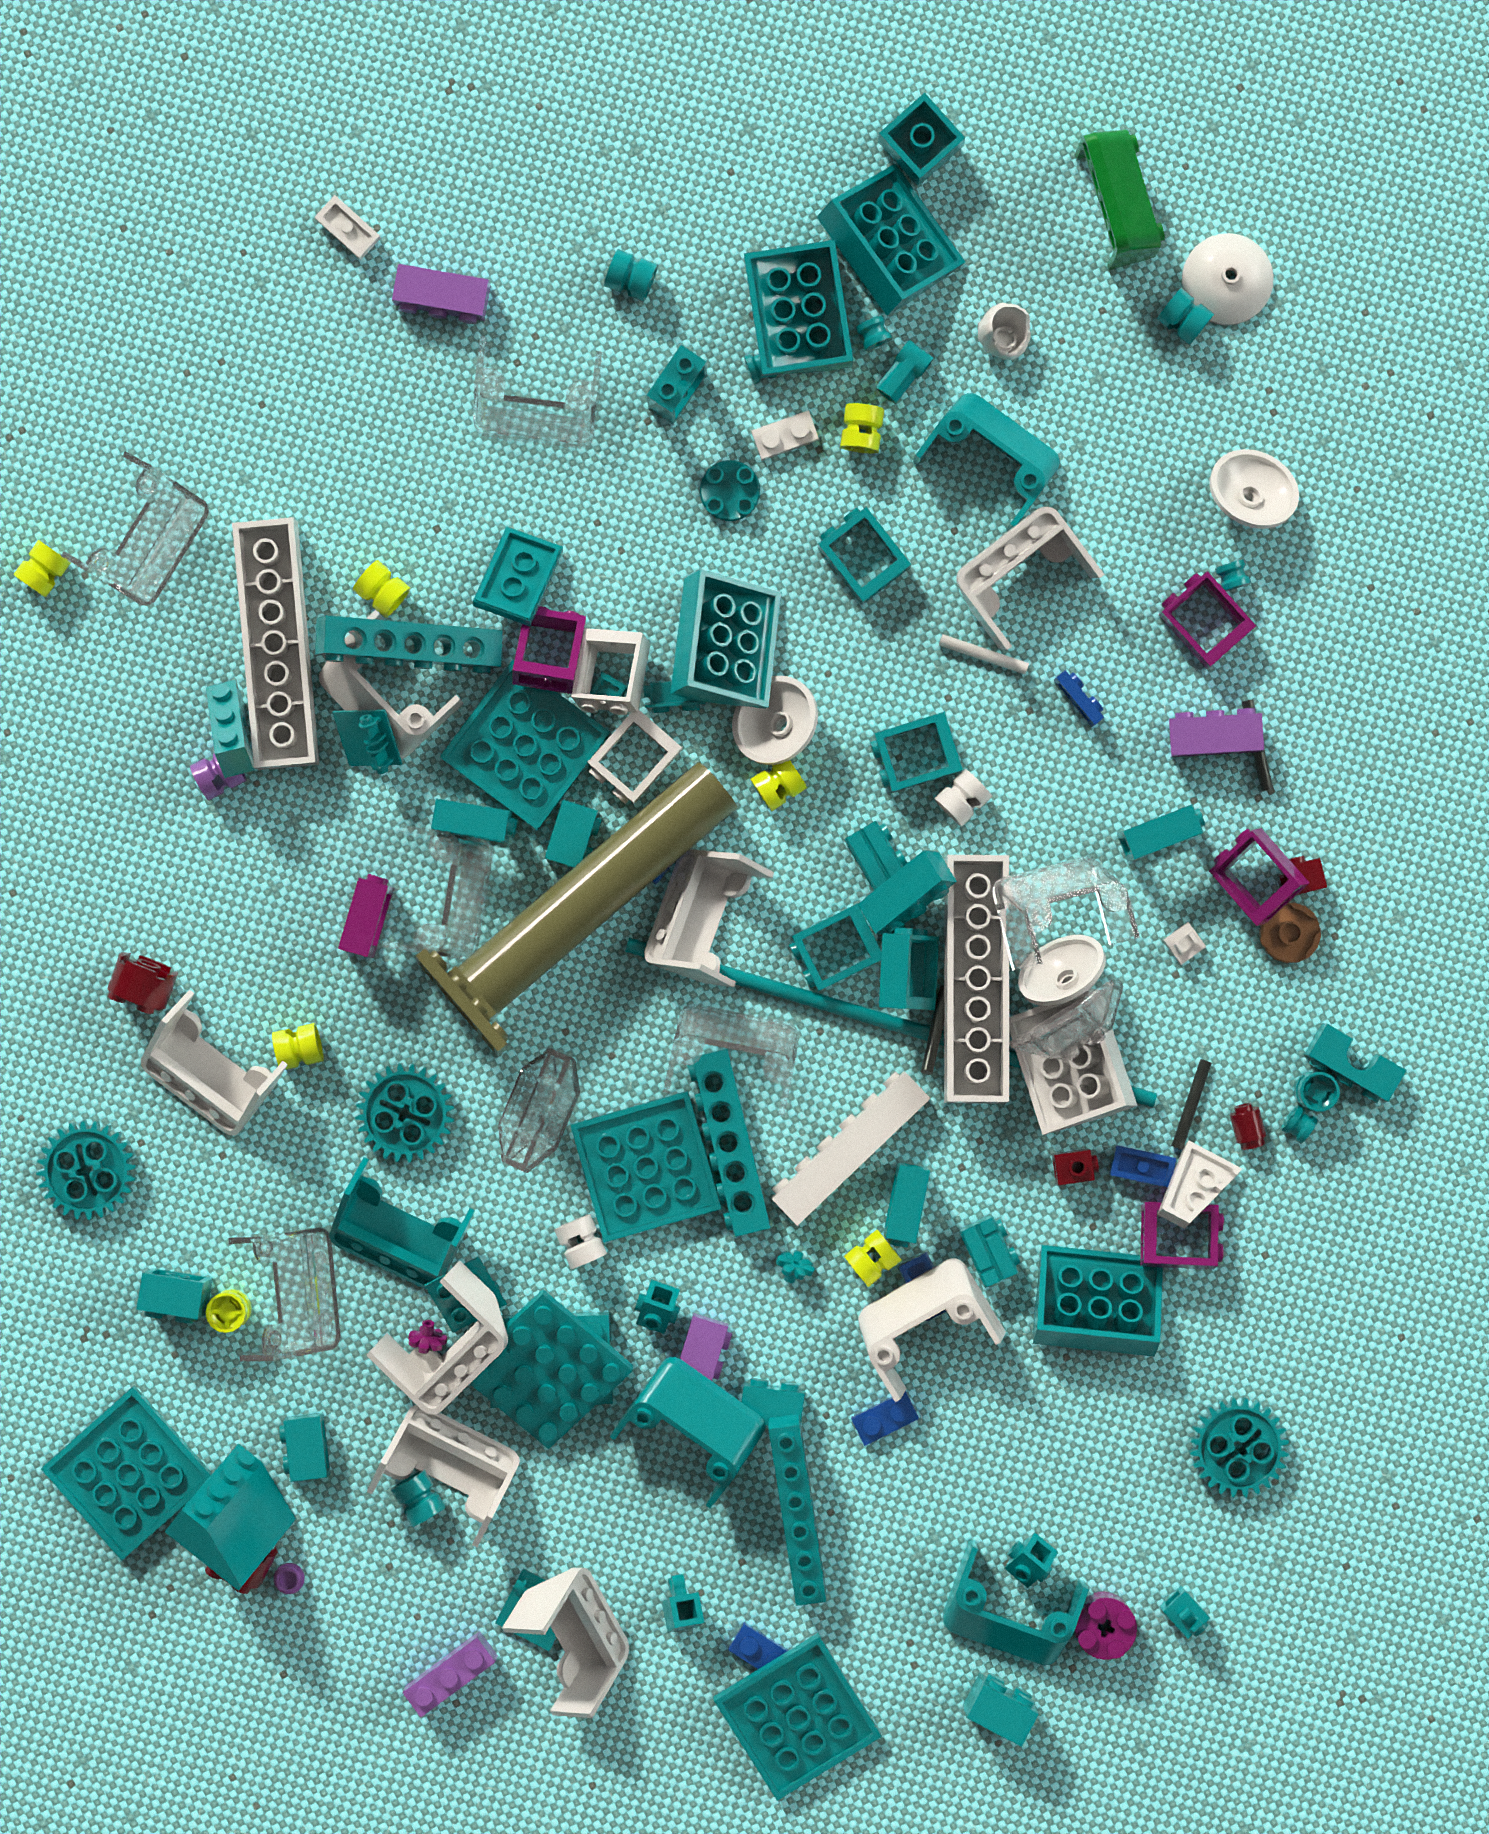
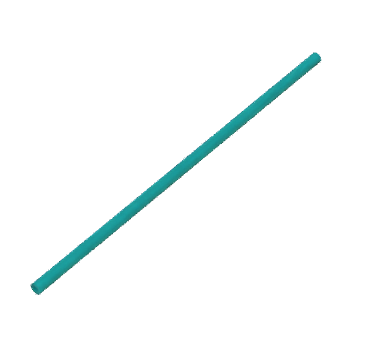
M629 937L625 952L645 958L644 952L647 942ZM720 964L719 973L736 981L735 985L928 1041L931 1026ZM942 1030L939 1043L944 1046V1030ZM1009 1050V1066L1021 1069L1016 1051ZM1131 1086L1136 1103L1151 1108L1154 1107L1157 1093Z

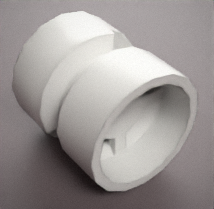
M964 769L953 779V787H945L934 800L962 827L974 815L973 809L982 808L992 798V795L972 773Z
M591 1214L554 1229L560 1245L567 1248L564 1255L570 1269L587 1264L607 1254L601 1238L594 1235L597 1228ZM577 1235H580L583 1242H577Z

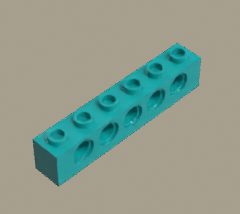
M325 615L316 619L315 655L325 656V661L344 662V657L355 658V664L371 665L374 660H385L384 666L403 667V662L414 663V668L432 669L433 664L443 665L444 671H462V667H472V673L490 674L491 669L501 667L503 630ZM347 633L352 634L355 638L353 649L349 648L345 643ZM377 635L384 639L385 647L383 651L378 650L375 646ZM406 638H410L414 643V651L412 653L405 649L404 643ZM436 640L440 641L443 645L441 656L434 650ZM465 643L470 644L472 647V656L470 658L463 652Z
M728 1048L692 1056L693 1063L687 1064L691 1082L697 1081L700 1093L694 1095L698 1111H705L707 1123H703L702 1128L706 1142L712 1140L714 1153H710L709 1157L713 1172L719 1170L722 1181L721 1183H716L720 1201L726 1200L729 1212L723 1213L727 1231L733 1230L735 1237L770 1229L769 1217ZM711 1074L720 1076L723 1081L722 1088L717 1092H711L705 1086V1079ZM724 1104L729 1108L730 1116L726 1121L719 1122L713 1118L712 1110L716 1105ZM725 1134H731L737 1139V1146L732 1151H724L719 1145L720 1138ZM732 1164H738L744 1169V1176L739 1181L730 1180L726 1174L727 1168ZM739 1194L748 1195L752 1201L750 1208L745 1211L738 1210L734 1206L735 1197Z
M800 1415L769 1418L768 1430L796 1606L827 1602L825 1577Z

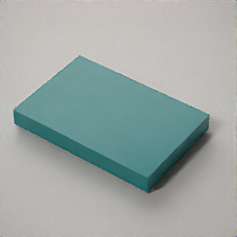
M506 526L473 599V606L530 627L561 558L563 546Z

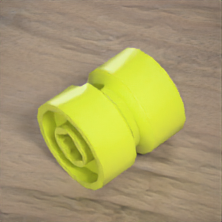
M846 404L843 422L847 425V428L842 430L840 448L858 453H879L881 435L877 432V429L882 427L884 409L869 404ZM859 429L866 430V432L859 433Z
M38 540L29 552L30 560L22 561L13 575L42 596L47 597L56 584L54 581L55 576L61 577L71 562Z
M376 560L359 577L353 586V591L362 599L367 601L373 599L372 607L384 618H387L400 606L411 588L399 577L391 579L389 569L379 560Z
M790 760L772 765L770 772L763 770L750 779L771 812L786 803L788 795L795 797L807 789L805 782Z
M315 1023L298 1026L296 1032H292L290 1029L272 1032L273 1048L278 1066L284 1061L288 1064L285 1070L297 1068L299 1062L302 1061L306 1065L324 1061L321 1038Z
M878 1229L864 1239L863 1247L856 1245L844 1255L845 1259L868 1287L882 1277L881 1271L883 1269L889 1271L902 1260ZM875 1250L881 1256L877 1262H874L869 1256Z
M224 1290L211 1298L207 1304L206 1319L209 1325L218 1332H233L244 1325L250 1318L251 1302L239 1290Z

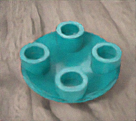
M725 460L714 464L705 472L700 483V498L705 509L715 518L723 521H737L748 516L757 506L760 498V483L755 472L746 464L736 460Z

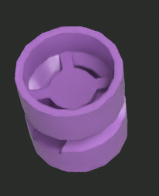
M215 753L212 760L204 758L190 766L196 783L208 801L223 794L226 786L233 789L247 781L245 773L224 778Z

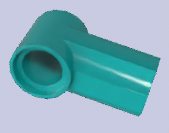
M908 340L893 361L895 363L879 381L875 389L888 401L897 404L914 380H918L923 375L934 358L914 342Z

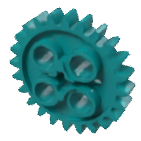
M403 1063L398 1064L397 1072H394L390 1066H387V1076L385 1077L380 1072H376L375 1077L378 1082L374 1083L367 1080L365 1083L370 1088V1091L359 1092L365 1098V1103L356 1104V1107L363 1110V1114L356 1116L355 1119L362 1120L365 1125L358 1129V1132L368 1131L369 1133L364 1142L367 1143L374 1140L376 1143L372 1151L376 1152L383 1148V1158L385 1159L391 1153H395V1162H399L403 1154L406 1155L408 1163L412 1162L414 1153H417L418 1157L422 1160L425 1158L424 1149L434 1154L436 1150L433 1143L436 1142L444 1145L445 1141L440 1135L442 1133L451 1134L452 1132L445 1126L446 1123L455 1122L454 1118L447 1116V1112L454 1110L455 1106L446 1104V1101L453 1096L452 1094L442 1093V1090L447 1085L446 1082L437 1085L435 1083L438 1077L437 1073L428 1078L426 1076L427 1067H423L417 1073L414 1063L410 1065L408 1071H405ZM394 1084H401L405 1088L406 1094L401 1101H395L390 1096V1088ZM423 1096L431 1098L434 1104L433 1110L428 1114L422 1113L418 1108V1101ZM380 1101H388L399 1108L409 1105L410 1113L428 1119L430 1125L427 1126L411 1117L403 1121L400 1112L382 1106ZM381 1112H388L393 1118V1124L389 1129L381 1128L377 1122L378 1115ZM414 1124L420 1128L421 1136L418 1141L413 1142L407 1139L405 1130L408 1125Z
M83 1120L80 1123V1129H78L74 1122L69 1123V1133L63 1128L57 1129L60 1138L57 1139L50 1136L48 1140L52 1147L41 1148V1151L47 1157L37 1160V1163L44 1165V1170L36 1172V1175L45 1177L46 1181L38 1186L39 1188L48 1187L49 1192L46 1193L44 1198L54 1197L56 1199L52 1206L54 1209L63 1205V1215H68L74 1210L75 1219H80L83 1212H85L87 1219L92 1220L96 1211L100 1218L105 1217V1207L111 1212H115L117 1210L115 1201L121 1204L126 1203L122 1193L133 1192V1189L127 1183L137 1180V1177L130 1174V1170L138 1168V1165L129 1163V1159L136 1154L135 1152L126 1153L125 1149L129 1146L130 1142L120 1143L118 1141L122 1132L111 1135V1125H106L100 1130L99 1121H94L91 1128H89L87 1120ZM94 1142L100 1143L103 1147L104 1152L100 1159L94 1158L90 1153V1147ZM78 1144H81L83 1148L82 1152L84 1160L82 1159L80 1152L77 1150ZM65 1152H69L74 1157L75 1162L71 1169L65 1168L61 1163V1157ZM85 1164L87 1166L92 1165L93 1171L89 1175L81 1173V1169L85 1167ZM104 1171L111 1173L114 1181L110 1188L104 1187L100 1182V1175ZM75 1181L80 1182L84 1186V1194L81 1198L75 1197L71 1192V1185ZM90 1181H92L95 1189L97 1190V1196H94L92 1194V1185Z
M1230 1397L1229 1406H1226L1222 1400H1218L1219 1409L1216 1411L1208 1406L1207 1409L1210 1416L1207 1418L1199 1414L1198 1417L1203 1423L1202 1426H1192V1429L1198 1433V1437L1189 1438V1441L1197 1447L1189 1450V1454L1198 1456V1459L1191 1464L1194 1468H1203L1198 1473L1199 1478L1203 1479L1210 1476L1206 1484L1209 1488L1218 1483L1217 1492L1223 1494L1226 1488H1229V1494L1233 1498L1237 1490H1240L1242 1495L1247 1498L1248 1489L1250 1488L1257 1495L1260 1494V1484L1271 1488L1268 1478L1271 1476L1274 1479H1280L1279 1475L1275 1472L1276 1468H1286L1280 1461V1457L1289 1456V1453L1281 1448V1446L1289 1444V1440L1280 1438V1435L1287 1430L1283 1426L1275 1427L1280 1418L1277 1415L1268 1418L1271 1413V1409L1268 1406L1259 1411L1260 1402L1258 1400H1255L1250 1407L1246 1397L1242 1398L1240 1405L1237 1404L1234 1397ZM1240 1418H1247L1249 1421L1248 1429L1243 1433H1237L1234 1427L1236 1421ZM1261 1430L1260 1435L1247 1441L1255 1431ZM1218 1436L1223 1437L1225 1445L1222 1450L1211 1451V1440ZM1236 1441L1244 1443L1242 1445L1244 1449L1242 1453L1234 1451V1443ZM1266 1443L1268 1447L1267 1453L1260 1458L1254 1457L1253 1449L1256 1444ZM1229 1454V1456L1223 1461V1463L1219 1465L1217 1464V1460L1219 1458H1222ZM1235 1461L1242 1462L1243 1471L1237 1476H1231L1228 1470L1231 1463Z

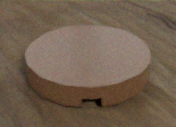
M1294 902L1288 903L1266 924L1260 925V943L1265 952L1274 960L1283 963H1296L1310 957L1318 948L1321 928L1316 915L1310 909Z

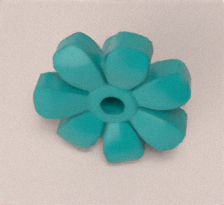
M794 1250L793 1255L789 1251H784L777 1257L776 1264L783 1267L781 1272L787 1283L793 1284L796 1279L803 1280L805 1275L811 1277L814 1273L813 1263L808 1258L802 1259L804 1253Z

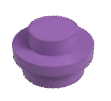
M294 1563L282 1564L274 1574V1584L284 1594L298 1592L305 1581L303 1570Z

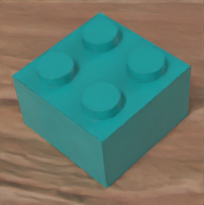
M925 92L879 132L878 143L918 187L963 148L965 136Z
M151 1268L142 1273L136 1310L144 1311V1316L162 1319L163 1316L172 1315L175 1316L174 1321L192 1324L193 1321H198L199 1318L206 1315L205 1312L210 1299L213 1278Z
M979 1673L963 1703L966 1718L1022 1747L1039 1715L1035 1701L1031 1699L1032 1695L1019 1687H1016L1015 1690L1008 1688L1004 1685L1005 1681L995 1674L989 1673L988 1676Z

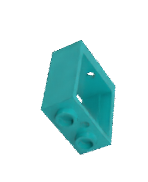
M681 344L647 393L648 408L674 425L706 378L707 361Z
M867 506L861 511L857 507L843 518L845 523L838 529L832 526L819 536L821 542L817 546L861 605L910 569L912 565ZM865 520L896 561L861 587L830 546Z
M945 711L876 732L873 735L874 741L870 742L874 758L881 759L884 769L879 771L882 785L884 788L889 787L891 793L953 775L963 770ZM933 724L947 767L897 782L884 739Z
M436 798L431 829L441 833L508 844L509 837L515 838L518 820L513 818V813L509 810Z
M1193 804L1119 832L1117 837L1126 860L1129 862L1202 834V827L1205 826V821L1200 809L1194 810Z
M858 903L791 936L793 943L789 944L796 961L802 959L807 968L802 973L809 987L816 986L818 991L880 961L882 954ZM849 916L869 958L822 981L802 939Z
M895 928L894 934L883 933L879 1007L935 1010L939 937L928 936V930Z
M897 1162L883 1231L885 1238H889L891 1245L908 1248L909 1243L916 1244L930 1176V1170L927 1167Z

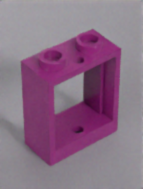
M1207 571L1202 576L1196 572L1183 584L1187 589L1179 597L1173 593L1160 604L1164 610L1158 614L1206 669L1211 667L1256 627L1254 622ZM1201 586L1206 588L1238 624L1237 627L1207 653L1171 614Z
M539 606L531 626L529 627L524 624L521 626L513 665L512 684L572 694L584 628H586V616L574 611L559 612ZM531 626L575 633L568 668L524 661Z
M1262 828L1251 831L1246 829L1235 839L1237 844L1230 851L1225 849L1213 860L1215 865L1209 872L1253 923L1259 926L1271 920L1309 884V881ZM1256 843L1289 879L1262 905L1255 900L1229 870Z
M368 874L366 879L358 877L338 949L368 958L375 957L394 887L387 886L388 879Z
M1144 1202L1141 1205L1140 1267L1214 1270L1218 1267V1262L1223 1261V1244L1218 1243V1231H1223L1224 1215L1219 1213V1205L1209 1204L1200 1213L1208 1214V1258L1156 1256L1157 1212H1159L1162 1202Z

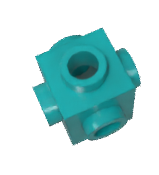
M651 1279L646 1295L639 1294L634 1308L635 1311L640 1312L636 1324L665 1334L668 1323L675 1324L681 1307L675 1305L680 1289Z
M1034 1532L1023 1543L1018 1540L1011 1547L1007 1554L1010 1559L1004 1569L1029 1588L1037 1580L1043 1582L1052 1571L1050 1566L1058 1551Z

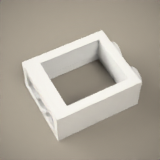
M584 628L571 696L581 710L590 713H596L598 709L609 710L617 715H626L627 712L638 713L651 645L643 633ZM598 652L634 654L626 697L590 694Z
M638 709V713L631 712L587 763L592 767L589 773L602 784L605 780L615 787L612 793L624 804L629 800L635 804L683 749ZM633 724H636L660 745L667 754L632 792L599 762Z

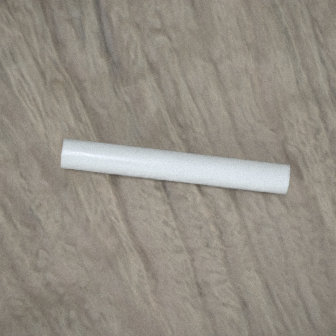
M942 634L938 645L1022 674H1026L1029 666L1027 662Z

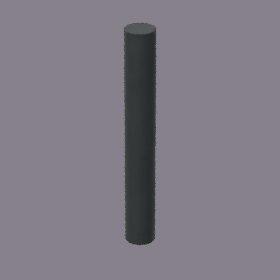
M1253 699L1241 702L1243 709L1255 708ZM1265 749L1264 752H1253L1261 791L1273 789Z
M940 985L921 1067V1073L927 1075L933 1074L944 1026V985Z
M1202 1059L1199 1061L1171 1145L1182 1150L1184 1148L1212 1064L1211 1062Z

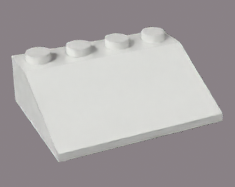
M1090 989L1084 995L1069 1003L1058 1006H1038L1009 1017V1032L1042 1135L1111 1116L1137 1106L1100 990Z

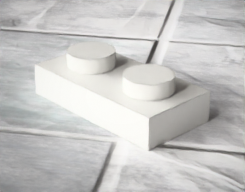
M336 195L314 217L316 221L360 260L381 239L376 231Z
M809 410L751 431L761 461L819 441Z

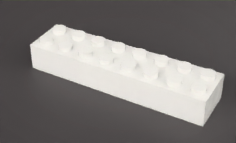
M291 517L232 523L254 768L257 770L320 765L298 522Z
M947 855L945 862L957 882L949 888V893L944 896V1103L1006 1104L1009 1102V855Z

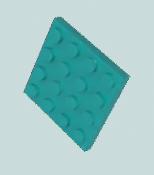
M512 659L442 752L440 758L536 830H539L587 766V762L599 750L611 732L558 692L513 685L514 660Z
M688 1091L570 1124L604 1243L722 1209Z
M542 1289L505 1324L508 1336L506 1348L470 1385L542 1445L550 1449L633 1371V1364Z
M135 1385L41 1468L44 1474L121 1561L180 1510L212 1475V1472Z
M819 1633L713 1697L718 1709L777 1801L882 1737L878 1727Z

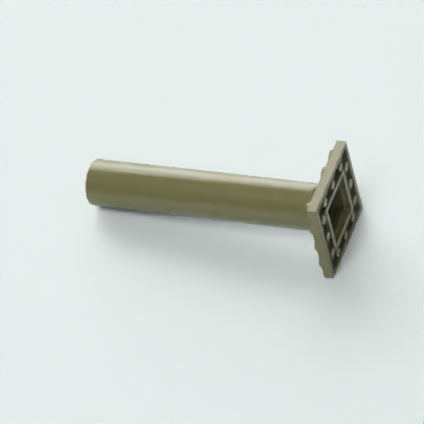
M697 762L458 967L455 966L446 973L448 971L446 962L435 950L429 953L426 948L416 955L418 965L497 1057H499L507 1050L508 1043L506 1041L508 1040V1034L496 1021L492 1025L490 1024L497 1017V1014L737 809L736 803L717 778L704 765Z

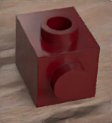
M1303 855L1289 859L1309 881V884L1299 894L1327 888L1320 858L1306 861ZM1282 871L1281 874H1277L1279 888L1289 880Z
M1088 1148L1051 1154L1055 1182L1058 1186L1095 1180L1094 1173H1099L1097 1155H1091V1150Z

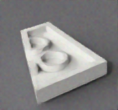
M1188 1140L1181 1152L1157 1215L1185 1229L1240 1173L1242 1168Z

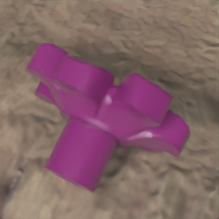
M425 1320L422 1322L419 1331L412 1330L409 1333L408 1344L413 1348L418 1347V1352L427 1354L429 1348L433 1351H441L442 1345L447 1344V1335H443L441 1329H434L435 1323L432 1320Z

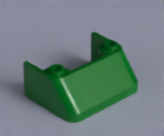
M1128 130L1102 131L1083 135L1075 152L1076 160L1083 158L1087 160L1113 249V254L1107 264L1108 271L1155 258L1161 248V241L1165 240L1161 222L1156 223L1136 153L1139 152L1137 138L1135 134L1130 135Z

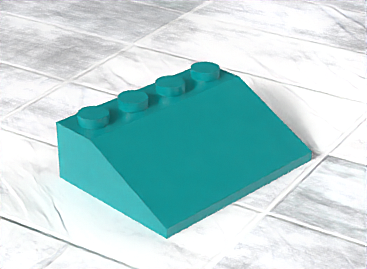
M896 164L835 197L816 217L831 239L835 240L836 246L886 316L910 303L966 262Z
M835 240L744 253L762 376L825 372L851 368L853 366V354Z
M703 569L684 578L670 694L695 701L762 709L768 708L782 592Z
M1041 1245L1032 1344L1155 1357L1161 1339L1163 1268L1140 1267V1255Z
M238 1443L181 1509L165 1533L239 1591L294 1523L296 1517L263 1462Z

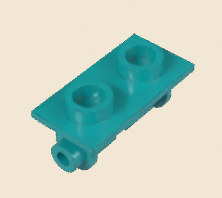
M671 681L649 682L650 685H644V698L650 697L651 702H645V708H651L652 713L669 712V706H682V711L700 710L701 704H706L703 701H695L670 694Z

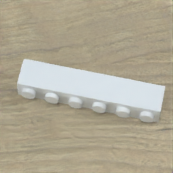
M895 1071L883 1083L886 1087L885 1090L878 1096L873 1092L861 1104L864 1108L863 1111L856 1117L851 1113L839 1125L842 1129L841 1132L834 1138L828 1135L816 1147L820 1151L812 1159L806 1156L794 1168L798 1172L789 1181L784 1177L772 1189L775 1193L771 1197L772 1200L797 1226L931 1099L905 1071L900 1075Z

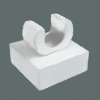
M1189 922L1163 939V942L1180 965L1206 948V945Z

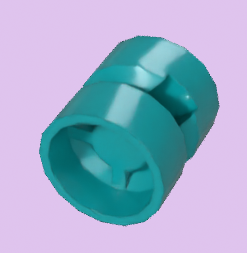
M617 249L608 268L604 286L617 292L625 289L628 296L644 302L654 282L658 264L643 258L637 262L633 254Z
M1180 288L1156 320L1169 330L1177 329L1176 336L1190 346L1214 316V313L1203 304L1195 305L1194 297Z
M1308 1071L1296 1080L1293 1087V1095L1301 1107L1315 1112H1324L1331 1109L1337 1103L1340 1096V1088L1337 1081L1331 1075L1325 1072Z
M425 1469L411 1475L390 1489L398 1504L406 1505L404 1513L411 1527L423 1523L446 1508L440 1495L437 1492H431L433 1483Z

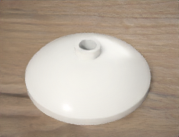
M1218 234L1199 243L1189 254L1182 271V288L1194 297L1195 305L1203 304L1214 313L1209 322L1218 325H1236L1250 320L1266 305L1273 289V269L1268 256L1254 241L1237 234ZM1228 270L1233 271L1236 274V278L1229 280L1225 272Z
M1249 449L1235 450L1222 456L1211 471L1209 484L1214 501L1228 517L1242 525L1257 529L1274 528L1285 523L1297 508L1299 490L1295 478L1284 464L1266 453Z
M772 676L768 708L736 706L732 720V732L737 747L746 757L764 765H776L791 760L805 749L814 735L818 721L816 700L812 692L797 679L788 676ZM787 723L786 727L781 731V727Z
M1070 935L1053 940L1035 951L1024 963L1018 977L1019 989L1024 998L1035 1005L1058 1006L1069 1003L1084 995L1096 984L1106 964L1105 952L1096 939L1085 935Z

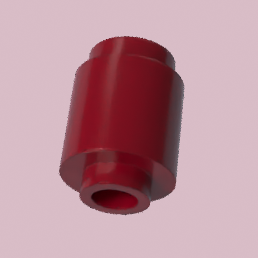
M1252 1103L1235 1106V1112L1229 1114L1236 1142L1241 1145V1149L1249 1150L1265 1145L1264 1137L1267 1135L1259 1107H1253Z

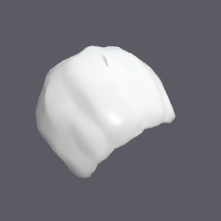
M1000 303L992 306L978 323V341L982 344L983 349L992 356L1003 360H1014L1021 356L1028 347L1031 338L1030 316L1025 309L1020 308L1018 305Z

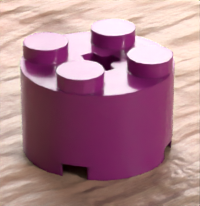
M1100 1591L1086 1597L1074 1634L1082 1649L1092 1657L1102 1660L1118 1659L1124 1656L1132 1647L1137 1635V1623L1131 1609L1121 1597L1111 1592ZM1108 1620L1111 1625L1110 1628H1105L1104 1631H1101L1098 1624H1104Z

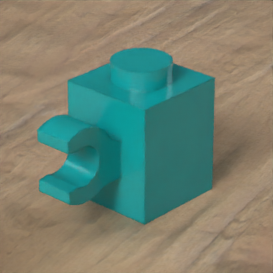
M684 1574L668 1578V1586L672 1597L662 1602L667 1633L698 1628L704 1624L699 1592L687 1594Z
M1182 1586L1159 1606L1187 1639L1192 1635L1197 1637L1208 1627L1207 1621L1210 1619V1616Z

